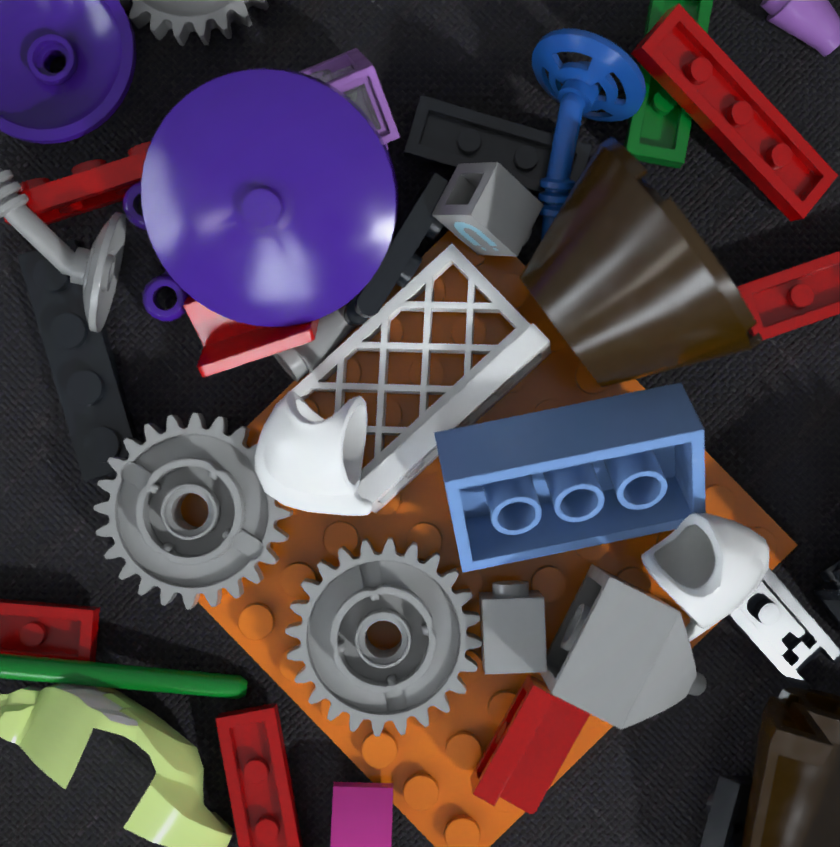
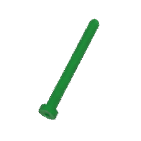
M0 653L1 679L239 699L245 696L247 691V679L241 675Z

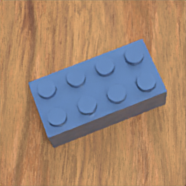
M682 382L434 433L462 573L675 530L689 514L706 513L704 428Z

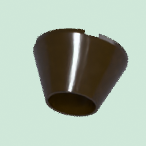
M612 137L607 138L597 146L522 272L520 279L601 387L748 351L756 347L763 341V337L759 333L753 336L748 330L756 325L757 322L725 270L672 199L669 197L664 201L641 178L647 173L645 167L620 142Z

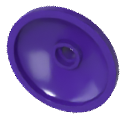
M0 0V131L13 138L30 143L56 144L80 138L100 127L116 112L123 102L132 83L136 66L135 35L130 19L120 1ZM57 57H65L66 64L63 70L58 73H51V62Z

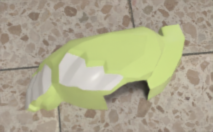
M54 684L45 688L29 686L9 694H0V737L19 745L27 756L62 788L66 789L93 728L122 735L136 743L149 754L156 770L150 786L123 828L151 842L167 847L228 846L234 829L216 812H210L204 805V768L197 747L156 714L114 688Z

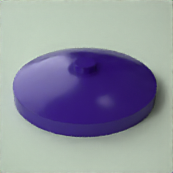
M252 68L236 71L217 77L190 92L172 108L154 134L147 151L141 179V204L147 234L154 251L169 275L187 294L209 310L234 321L254 326L287 327L304 324L329 315L346 305L361 292L379 269L390 245L397 218L398 195L394 167L386 145L372 121L359 106L335 87L313 76L288 69Z

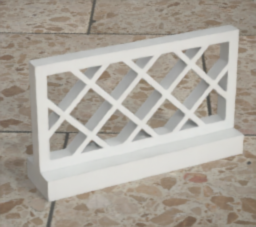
M451 243L392 297L377 314L368 319L291 391L298 394L303 400L307 399L314 391L336 392L334 414L345 404V392L378 393L376 426H367V435H375L374 459L362 469L357 493L361 498L372 502L373 507L371 511L377 513L439 456L434 433L473 425L551 354L550 340L534 323L530 324ZM454 265L468 280L467 302L433 301L434 281L450 266ZM476 289L490 303L475 302ZM425 290V301H413ZM401 311L424 312L423 343L390 342L391 321ZM433 312L467 313L465 344L431 343ZM475 313H500L514 327V330L498 345L473 344ZM381 331V342H369ZM358 351L380 352L378 384L346 383L347 361ZM389 352L422 353L421 385L387 384ZM431 353L465 354L464 376L453 386L429 385ZM473 354H486L472 368ZM337 371L336 383L325 382ZM387 393L420 394L419 417L408 427L385 426ZM429 395H442L428 408ZM385 435L397 436L386 448H384Z

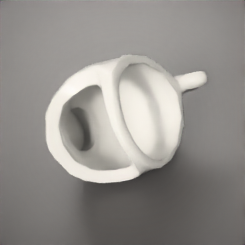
M293 391L286 393L285 397L275 405L263 425L254 456L255 472L264 492L284 506L306 512L345 516H364L370 514L373 507L372 502L361 498L357 493L367 435L368 413L366 401L361 396H356L348 400L334 415L324 419L312 410L298 394Z
M709 513L689 514L668 537L643 553L641 559L653 579L689 616L690 623L687 625L686 631L690 642L736 610L758 588L769 569L770 548L762 536L734 520Z

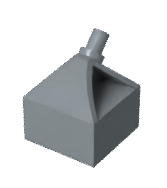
M591 564L547 651V672H540L550 693L621 730L663 712L686 698L688 694L692 696L701 695L706 689L707 681L703 674L696 671L691 645L681 612L658 597Z

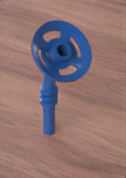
M564 28L551 31L539 40L532 53V68L537 81L545 92L560 104L546 177L539 181V186L545 188V191L538 194V200L544 202L539 213L543 216L541 241L570 194L569 190L576 183L570 179L582 117L602 122L622 121L636 114L646 96L645 79L635 61L612 41L581 29ZM576 52L592 57L591 62L578 61L563 64L557 53ZM545 69L549 72V80L547 78ZM611 72L620 80L626 99L618 98V87L614 78L610 75ZM602 88L604 89L606 96L599 95ZM601 109L605 111V112H595V111H598V110H601Z

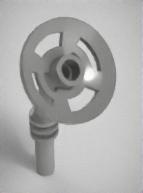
M0 167V218L4 217L61 274L70 276L71 283L83 285V304L90 331L100 332L108 317L120 273L126 236L125 214L115 212L97 235L91 249L78 247L76 252H74L26 206L29 198L26 194H18L21 189L18 182H10L13 178L10 169L2 170Z

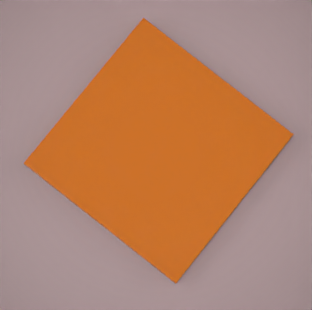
M450 230L421 257L423 258L411 280L452 243L530 324L534 323L550 340L551 354L474 424L645 390L636 379L606 387L599 385L520 279L526 266L517 257L477 255ZM452 265L434 281L433 301L467 302L468 280ZM395 284L383 306L402 289L400 286ZM476 289L475 302L490 303ZM425 290L413 301H425ZM401 311L391 321L390 342L423 343L424 312ZM433 312L431 343L465 344L467 313ZM475 313L473 344L498 345L514 330V327L500 313ZM358 326V327L355 328L352 332H350V333L346 336V338L341 342V344H342L344 341H346V340H347L356 330H358L361 326ZM381 331L369 342H381ZM358 351L347 361L346 383L378 384L380 352ZM389 352L387 384L421 385L422 353ZM431 353L429 385L453 386L464 376L465 354ZM473 354L472 368L486 354ZM337 371L325 382L336 383ZM308 374L297 382L294 380L247 426L250 429L246 443L248 447L258 444L263 425L275 405ZM314 391L304 401L319 416L327 419L334 415L336 392ZM345 392V403L356 396H361L366 401L368 413L367 426H376L378 393ZM387 393L385 426L408 427L419 417L420 394ZM429 395L428 408L442 395ZM366 435L362 469L374 459L375 435ZM385 435L384 448H386L397 436ZM705 451L706 513L734 520L762 536L770 548L769 568L773 570L798 545ZM439 456L377 513L371 511L370 514L364 516H345L306 512L284 506L293 510V515L278 520L277 526L290 536L285 542H271L270 547L280 558L276 564H266L259 561L258 565L264 579L255 584L242 577L244 594L237 599L225 588H222L221 603L216 607L210 606L204 594H200L198 603L373 783H393V804L435 847H490L525 813L522 809L500 797L496 805L492 806L473 795L470 777L527 675L530 674L542 682L544 680L540 673L485 675L482 666L481 647L466 650L465 652L466 655L476 661L477 671H461L458 674L466 685V693L460 694L450 690L447 691L445 694L450 704V711L445 713L435 706H430L428 708L429 726L424 727L416 717L410 716L407 718V727L404 735H400L393 721H386L380 736H375L372 723L368 719H364L354 732L350 731V715L347 712L340 713L332 721L328 720L330 701L323 699L317 703L310 704L308 700L315 688V684L312 681L306 683L295 682L296 675L305 666V663L303 661L287 659V653L296 645L301 644L300 639L285 634V629L289 624L302 621V617L290 609L291 603L294 600H310V596L301 586L303 580L309 578L319 582L323 581L317 566L322 559L335 567L340 566L339 548L345 546L353 556L358 557L361 555L362 541L367 538L373 545L375 552L383 551L388 537H393L396 551L400 554L405 553L413 541L417 542V558L420 561H425L430 555L437 552L440 554L437 567L438 573L442 574L454 568L458 570L459 575L451 588L454 591L470 589L473 596L462 606V609L478 612L479 616V592H492L493 582L528 581L529 590H539L544 596L546 653L591 564L658 597L680 611L685 628L690 623L687 613L653 579L641 559L643 553L664 540L674 530L462 573ZM190 493L184 498L181 505V513L184 520L196 527H201L206 522L208 505L201 496ZM389 621L375 622L367 629L370 643L378 649H391L402 638L398 627ZM480 621L468 627L467 632L481 637ZM716 623L707 631H705L704 633L690 641L691 649L698 642H700L718 623ZM590 714L551 786L603 737L613 725Z

